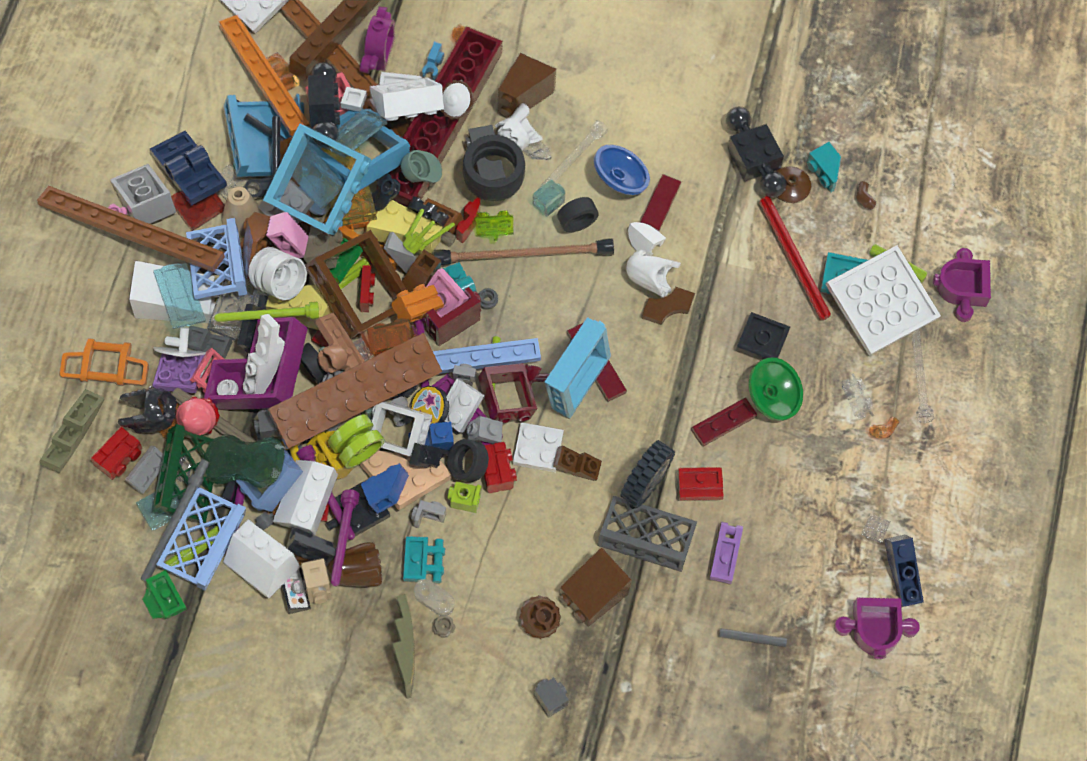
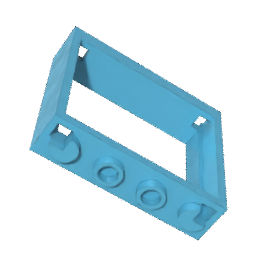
M299 124L263 201L328 234L335 235L338 228L342 227V219L345 213H348L352 206L351 200L354 194H357L360 190V181L363 175L369 171L367 168L371 158L305 125ZM310 137L356 159L326 224L280 201Z
M587 317L545 380L552 409L569 419L611 357L605 324L600 320L599 322L593 321Z

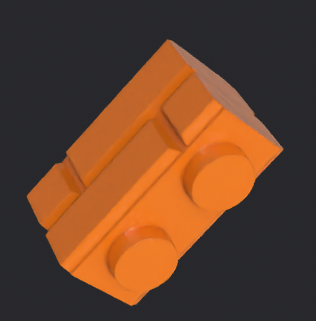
M424 284L415 287L412 292L404 290L396 295L397 299L391 305L401 325L425 318L426 312L431 309L438 312L444 307V303L440 296H438L435 286L429 285L425 287Z

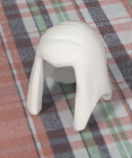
M638 250L629 258L626 271L633 282L664 298L668 292H671V288L666 280L667 272L673 267L679 268L680 263L660 257L648 256L644 250Z

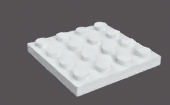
M897 245L826 283L827 288L869 356L937 320L941 316Z

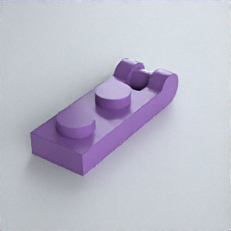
M721 522L710 580L732 584L743 526L736 525L734 527L726 522ZM726 534L734 535V539L725 536Z

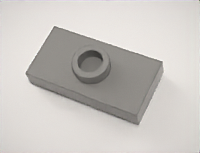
M151 445L125 479L139 493L144 494L159 474L163 453Z

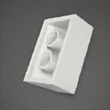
M429 78L370 86V92L378 115L386 118V120H397L398 116L404 115L405 117H416L418 113L423 112L425 114H435L437 110L444 109L442 85Z
M296 460L297 465L303 472L281 499L273 522L289 528L296 527L316 535L338 474L333 467L315 461Z
M247 520L232 535L223 561L226 566L267 598H270L300 568L292 552L250 520Z

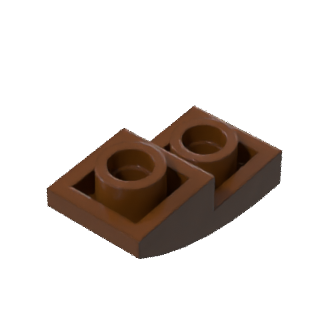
M562 445L557 448L553 467L574 476L597 481L602 461L585 452L579 454Z

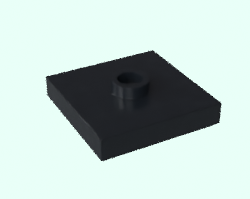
M751 312L736 350L761 360L771 357L779 358L790 326Z

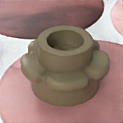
M440 616L434 621L433 630L441 637H448L450 633L455 631V624L449 616Z

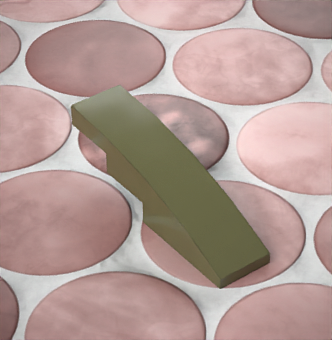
M86 389L83 391L64 416L62 426L52 437L51 446L40 459L41 465L59 473L62 471L94 421L104 402V397Z

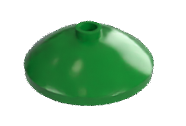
M774 357L763 359L753 367L749 376V392L756 408L764 416L775 421H784L795 416L803 402V386L795 369L786 361Z

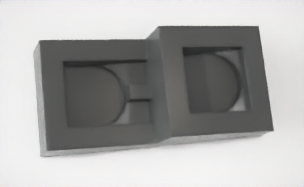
M189 326L187 348L207 352V350L213 348L224 359L226 358L233 343L231 338L211 334L209 329Z

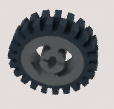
M656 440L631 471L632 473L628 476L620 496L637 508L644 504L647 498L651 496L652 491L654 492L657 484L661 482V478L666 474V470L674 459L675 451L661 441Z

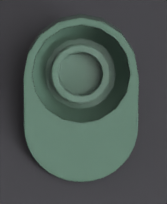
M413 150L402 158L401 170L408 181L436 183L441 179L442 167L439 160L433 154Z

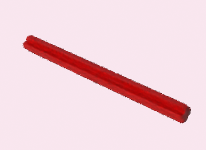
M763 197L759 203L819 319L826 320L831 316V313L774 203L770 197Z

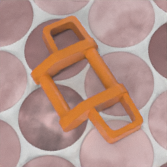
M88 338L84 352L63 353L60 376L68 379H80L86 382L88 380L117 382V385L146 386L149 364L145 360L130 357L131 343L97 342L95 339ZM94 350L120 352L118 373L90 371ZM83 357L80 374L66 373V365L69 358ZM128 362L143 365L141 380L126 379Z

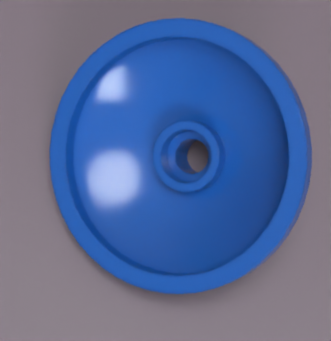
M604 145L595 153V169L607 186L627 195H637L646 190L650 182L649 172L645 164L634 153L617 145Z

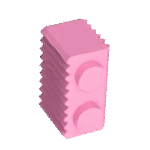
M287 212L271 216L270 223L268 224V233L266 234L267 237L280 251L298 259L303 258L309 237L306 235L307 233H304L300 225H297L298 223Z

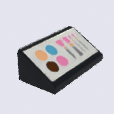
M300 567L282 585L289 614L311 609Z

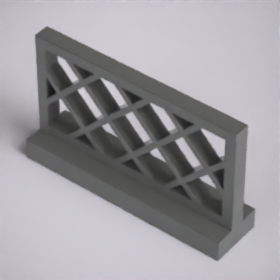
M613 496L597 546L682 572L697 521L643 504L637 508L625 499ZM615 504L625 506L627 512L618 515L614 509ZM640 511L646 513L648 518L639 522L635 513ZM631 516L635 524L625 527L621 519ZM660 518L667 519L669 525L660 528L656 520ZM616 521L621 527V530L616 532L607 529L609 524ZM651 522L656 530L647 534L642 526ZM682 524L691 527L689 532L682 535L677 526ZM638 528L642 536L639 538L631 537L629 531ZM673 529L677 537L667 540L663 532ZM659 534L664 543L654 544L650 538ZM680 541L684 547L683 553L674 550L671 544Z

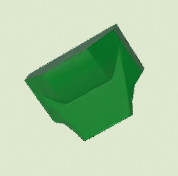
M166 570L146 579L147 589L142 600L152 619H168L187 610Z

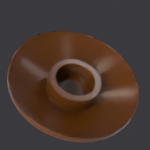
M793 166L783 167L776 171L781 173L786 180V189L782 195L777 197L779 200L786 203H798L808 197L812 184L810 177L805 171Z

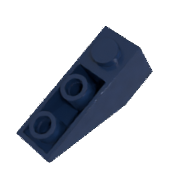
M900 535L884 539L888 563L898 596L901 598V606L905 607L924 603L913 538L908 535Z

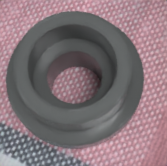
M485 288L478 293L482 300L481 307L490 309L497 305L498 294L493 289ZM489 297L491 301H485L484 299Z
M264 512L255 519L257 521L255 525L265 530L274 523V514L268 515L267 512Z

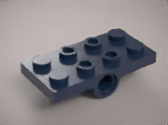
M186 130L150 148L151 155L191 205L227 187L226 180L211 163L205 148L202 145L198 146Z

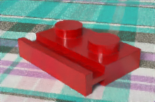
M722 467L678 468L679 500H723Z

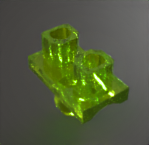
M500 211L498 216H490L487 212L478 213V217H476V237L493 236V240L498 241V235L514 234L513 215H510L508 211Z

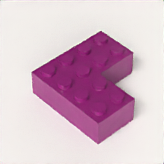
M295 317L273 318L280 325L278 336L285 344L277 371L264 394H246L244 391L243 383L245 381L248 358L213 360L204 398H210L218 410L267 409L291 398L295 388L308 328ZM260 319L257 321L250 353L256 352ZM223 380H233L238 385L237 394L218 395L217 387L219 383Z

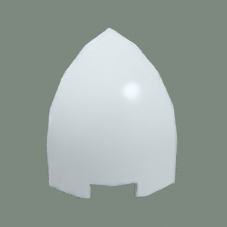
M639 222L630 223L628 234L632 246L636 251L644 250L648 256H652V250L658 244L661 247L666 239L650 225Z

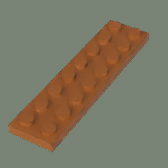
M422 333L267 410L286 449H289L443 371L425 334Z

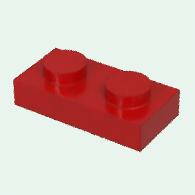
M363 265L360 308L361 312L369 313L370 305H374V292H371V286H375V273H372L371 265Z

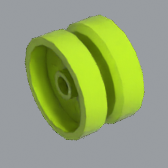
M360 415L351 419L337 429L328 440V444L334 453H341L339 459L346 469L356 467L365 462L385 442V439L378 430H372L374 425L367 415Z

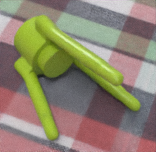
M421 209L409 231L404 235L406 239L403 245L408 251L415 254L418 250L422 251L428 244L454 227L455 223L452 222L424 242V235L432 228L435 222L431 221L421 233L414 232L424 213V209Z

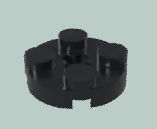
M415 196L412 197L407 207L408 209L416 213L424 209L423 217L444 227L449 219L447 214L441 211L437 212L439 208L429 202L424 205V201Z

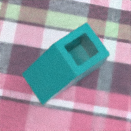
M827 142L809 153L807 166L812 173L817 175L821 185L832 193L835 190L838 179L841 155L830 142Z

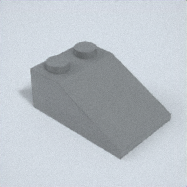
M149 164L110 179L130 217L150 224L176 213L170 192Z

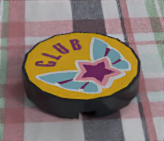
M428 385L416 392L412 399L411 409L432 415L430 424L445 422L448 416L450 405L445 391L439 387Z

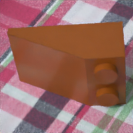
M257 212L246 218L243 226L246 232L240 245L241 249H243L242 259L247 279H249L250 263L258 251L267 247H274V243L266 235L271 216Z

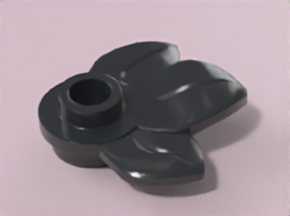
M388 173L376 180L379 187L368 196V199L376 204L375 211L383 210L390 200L400 192V182L393 179Z

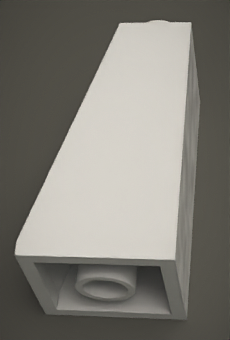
M135 261L129 299L135 318L212 323V316H215L217 312V304L214 303V300L219 295L195 299L191 271ZM210 276V277L208 278L209 280H211V281H213V282L215 281V277H214V276ZM203 283L198 290H207L210 285Z

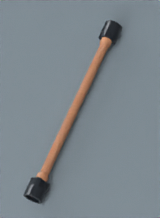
M613 238L597 240L596 243L589 245L536 247V249L535 247L531 249L520 248V250L504 249V251L488 250V252L472 251V253L451 252V250L438 249L434 250V256L441 260V266L451 264V262H456V260L461 261V259L463 261L466 259L477 260V258L490 259V257L493 259V257L506 258V256L509 258V256L522 257V255L586 253V251L605 256L614 255Z

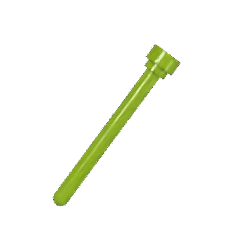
M317 301L309 302L305 307L218 313L214 316L216 322L261 319V315L269 314L272 318L306 315V318L318 319L319 307Z

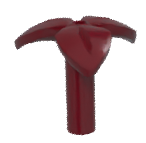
M525 364L531 386L534 382H545L550 374L540 373L541 367Z

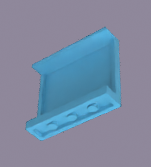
M296 94L294 101L304 114V103L301 102L299 94ZM227 95L223 107L237 177L272 176V139L243 119L249 113L272 129V116H277L268 101L237 102L235 95ZM280 120V135L286 139L292 137ZM301 158L303 174L309 175L313 166Z

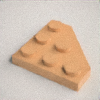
M379 450L360 464L370 477L386 471L392 465L400 463L409 476L397 504H395L398 510L451 480L452 476L448 468L441 461L438 468L414 466L409 464L411 456Z

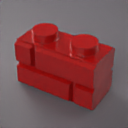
M120 427L91 457V461L98 470L113 480L116 476L120 477L127 469L126 465L131 460L135 461L142 453V446L137 438L123 427Z
M505 442L484 445L489 456L488 468L484 474L487 492L490 494L512 490L514 481H517L515 468L511 469L510 461H513L511 449H506Z

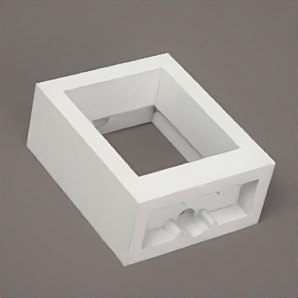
M387 401L375 405L372 410V423L374 425L372 430H378L380 433L387 410L415 418L407 448L389 442H384L381 448L411 456L414 443L425 444L432 415Z

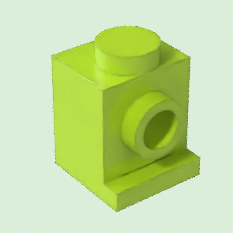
M456 482L455 487L450 486L447 499L451 500V508L477 513L482 485L474 486Z

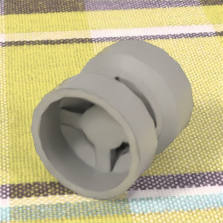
M398 397L390 402L407 408L409 404L405 397ZM388 410L394 416L393 420L397 427L407 425L414 419V417Z

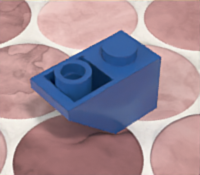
M400 463L388 467L386 471L372 476L367 481L361 483L369 505L377 514L397 504L409 476Z

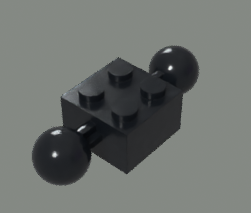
M320 62L312 68L311 74L308 75L311 129L337 141L339 131L336 125H340V112H336V110H340L339 98L335 97V95H339L338 83H335L337 72L331 64ZM313 138V141H314L318 146L324 147V148L331 147V146H329V145H327V144H325V143H323V142H321V141H319V140Z
M741 106L733 107L726 115V124L730 130L739 133L729 137L727 150L742 179L746 182L762 176L760 189L764 195L771 198L782 195L786 189V180L781 173L776 171L782 168L784 155L768 125L764 124L750 129L749 126L752 121L750 112Z

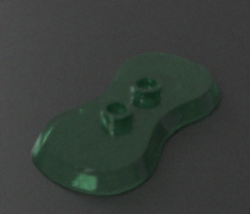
M230 434L221 435L213 439L208 445L204 460L210 462L205 471V475L214 484L243 480L257 488L269 487L277 481L281 474L285 457L284 447L275 438L245 442Z

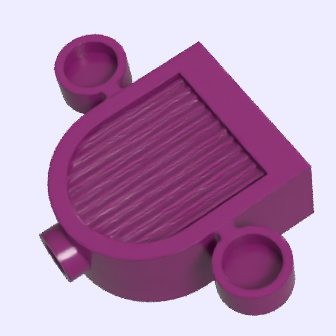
M379 6L376 16H372L365 40V55L361 61L360 72L369 74L370 70L374 69L386 71L395 41V23L391 19V14L386 7Z
M967 248L959 249L955 259L945 263L940 274H934L933 286H937L939 295L945 301L959 305L955 316L961 322L971 320L974 313L971 306L987 307L991 299L990 260L972 259L973 253Z
M856 597L853 603L854 620L842 616L834 624V630L840 636H847L854 630L857 645L865 653L872 655L874 659H885L886 655L895 649L902 634L905 637L912 638L920 630V624L916 619L907 618L902 621L901 598Z

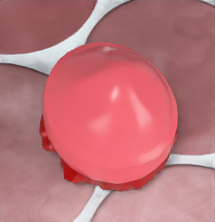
M196 396L182 403L176 413L177 423L185 426L184 430L196 435L211 434L220 418L218 408L212 403L210 398L199 399Z

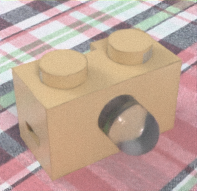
M324 559L301 563L304 579L294 581L290 587L291 591L294 594L307 592L309 602H314L315 604L324 603L332 598Z

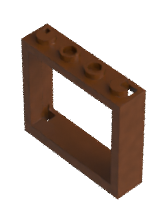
M371 230L314 258L305 265L332 313L334 312L350 339L396 315L393 308H390L372 319L361 323L325 261L361 244L394 300L397 299L396 295L407 290L399 274L392 266L389 257L384 253L378 239Z

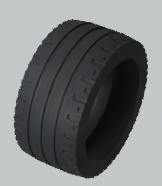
M496 134L483 136L473 141L466 150L463 159V177L469 191L480 199L492 202L505 200L515 195L522 186L525 177V158L519 145L508 137ZM486 156H500L513 164L514 172L505 179L490 181L482 178L475 172L474 164Z

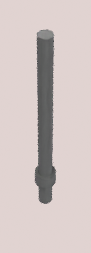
M202 459L195 473L191 474L188 480L189 485L140 578L146 582V579L153 575L157 563L197 487L201 486L204 480L202 477L210 462Z

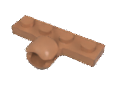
M334 312L319 317L315 321L329 344L328 347L323 348L318 354V363L324 371L329 373L341 369L346 371L364 362V359Z

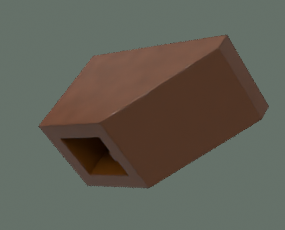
M424 249L413 262L403 280L406 289L412 292L415 287L424 284L426 287L436 271L441 269V260Z

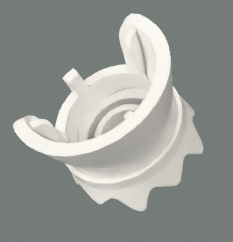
M523 103L510 118L495 125L496 128L501 127L497 132L498 135L510 138L519 145L522 151L529 144L543 140L542 136L528 122L526 117L529 115L530 110Z

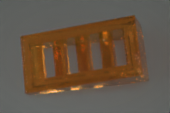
M278 52L266 58L270 65H273L272 68L287 91L300 84L299 78L289 72V64Z

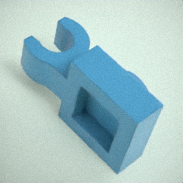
M433 43L427 64L422 70L423 77L428 72H433V80H436L438 77L437 66L442 64L444 59L441 43Z

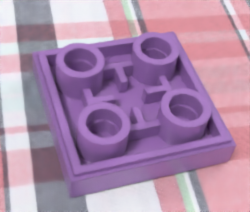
M162 353L153 387L163 388L166 391H174L176 388H180L186 393H196L198 388L196 386L197 382H191L190 378L204 355L180 357Z

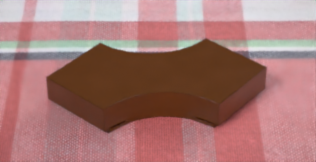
M675 287L673 292L664 298H649L642 314V319L662 325L665 319L673 314H688L695 293Z

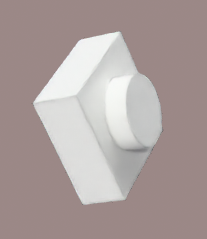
M346 87L341 101V108L361 112L367 97L366 91Z

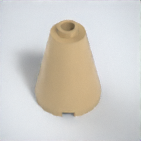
M235 187L230 190L222 215L223 225L227 224L226 219L235 218L239 238L245 236L246 230L243 229L246 218H249L254 212L263 214L258 208L259 205L245 188Z

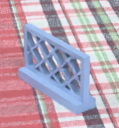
M235 218L226 219V225L186 232L188 239L192 240L193 238L202 237L204 239L200 243L206 245L210 241L215 244L213 248L218 250L222 247L227 250L224 253L225 258L220 263V265L222 263L229 265L224 272L216 269L214 272L208 270L201 276L196 273L201 267L190 264L195 299L238 291L239 296L247 295L239 232ZM225 232V235L220 240L213 238L216 234ZM213 273L219 275L214 282L208 279ZM224 279H227L232 282V285L221 286L219 284ZM203 283L210 285L207 290H198Z
M197 487L157 566L206 591L229 546L232 535L236 532L246 514V507L240 504H233ZM200 494L209 498L210 506L198 509L196 501ZM224 505L231 509L228 516L218 519L216 507ZM212 509L216 520L203 524L200 513ZM197 514L201 525L188 529L186 519ZM217 523L220 530L218 535L208 538L205 527ZM202 528L205 539L193 543L190 532ZM187 533L190 544L178 548L175 541L177 536ZM207 543L209 548L208 554L198 558L195 546ZM192 548L195 559L183 563L179 552ZM177 553L180 564L171 567L164 563L168 555ZM197 562L199 571L194 578L186 574L184 566Z

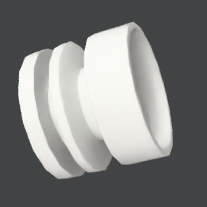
M267 247L258 251L253 257L248 275L250 282L255 288L281 300H290L303 289L307 271L301 259L274 247Z

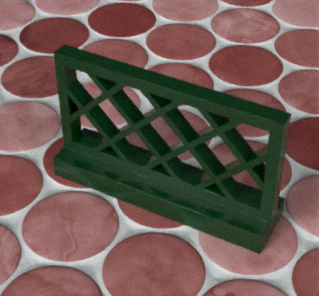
M179 424L168 429L152 512L174 514L176 509L171 508L172 499L177 496L181 500L183 497L182 493L187 489L185 488L180 491L175 483L176 478L181 476L188 487L189 478L186 472L191 469L195 472L200 463L196 464L190 455V452L196 448L201 457L210 462L208 466L209 474L202 477L204 479L202 485L206 491L212 493L221 441L189 433L184 430L185 426ZM184 437L191 438L195 447L187 450L183 443ZM205 443L214 446L213 453L209 457L202 448V445ZM184 455L191 465L185 471L179 463L180 458ZM199 496L196 501L200 508L210 505L209 498L205 496ZM208 510L201 512L203 524L207 521ZM197 515L187 518L188 520L200 523Z

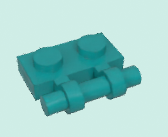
M406 536L404 581L426 582V574H432L433 583L442 582V575H444L445 569L442 566L443 556H445L446 550L443 547V539H435V546H428V537ZM428 555L434 556V565H427Z

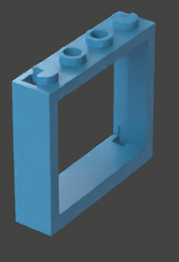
M349 110L340 116V125H336L339 137L358 126L390 148L370 161L367 168L369 171L363 175L360 181L361 190L400 166L402 158L410 152V145L406 139L401 138L393 130L383 126L366 112ZM310 137L301 158L343 187L351 170L321 150L323 147L318 146L313 141V138Z

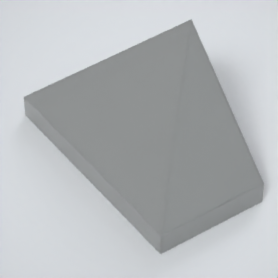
M390 232L384 249L407 274L416 257L404 247L403 242L394 232Z

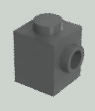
M555 678L549 681L544 679L536 685L534 696L548 718L568 706L569 699L565 695L567 691L561 682L557 683Z

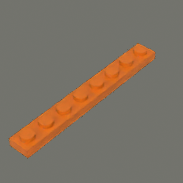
M238 15L219 21V27L277 116H280V120L289 134L293 136L299 124L310 128L309 122Z

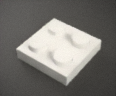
M521 422L513 465L556 473V468L553 467L557 448L562 443L564 430Z

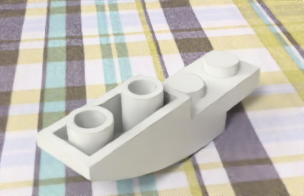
M269 314L261 315L256 352L248 354L246 376L243 383L246 394H264L277 371L282 357L285 342L278 336L280 325Z

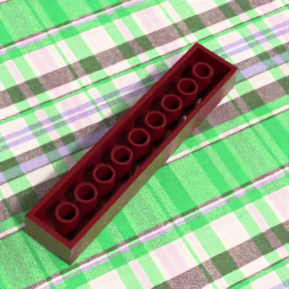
M466 26L435 82L441 84L442 88H445L447 83H452L454 80H462L464 83H467L473 93L474 106L502 55L503 41ZM437 110L435 114L418 113V116L414 117L403 137L410 145V152L413 150L429 152L442 164L470 111L458 120H451L449 117H445L441 110ZM401 165L388 172L393 179L400 182L401 186L399 194L392 200L405 207H408L413 196L422 200L431 184L424 181H408L402 173Z

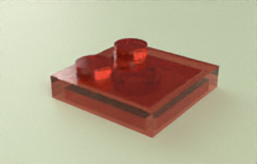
M180 191L171 196L176 212L191 231L223 213L225 204L216 193L193 205L187 201Z

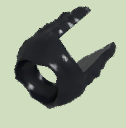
M151 386L148 389L143 388L142 390L124 393L120 396V400L128 401V404L135 405V408L145 409L141 415L118 419V424L121 427L133 429L138 434L143 432L155 433L156 431L165 430L172 425L173 420L176 418V397L163 388ZM159 404H163L164 406L163 414L159 407Z

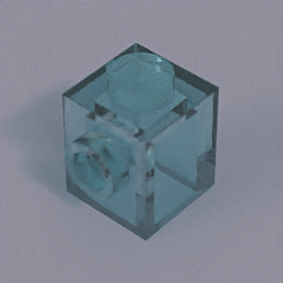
M551 179L533 193V205L548 217L565 203L566 192L559 183L556 184Z

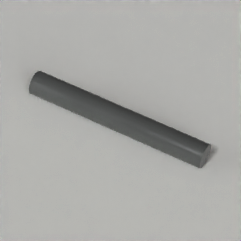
M720 628L719 637L781 647H786L787 638L722 628Z

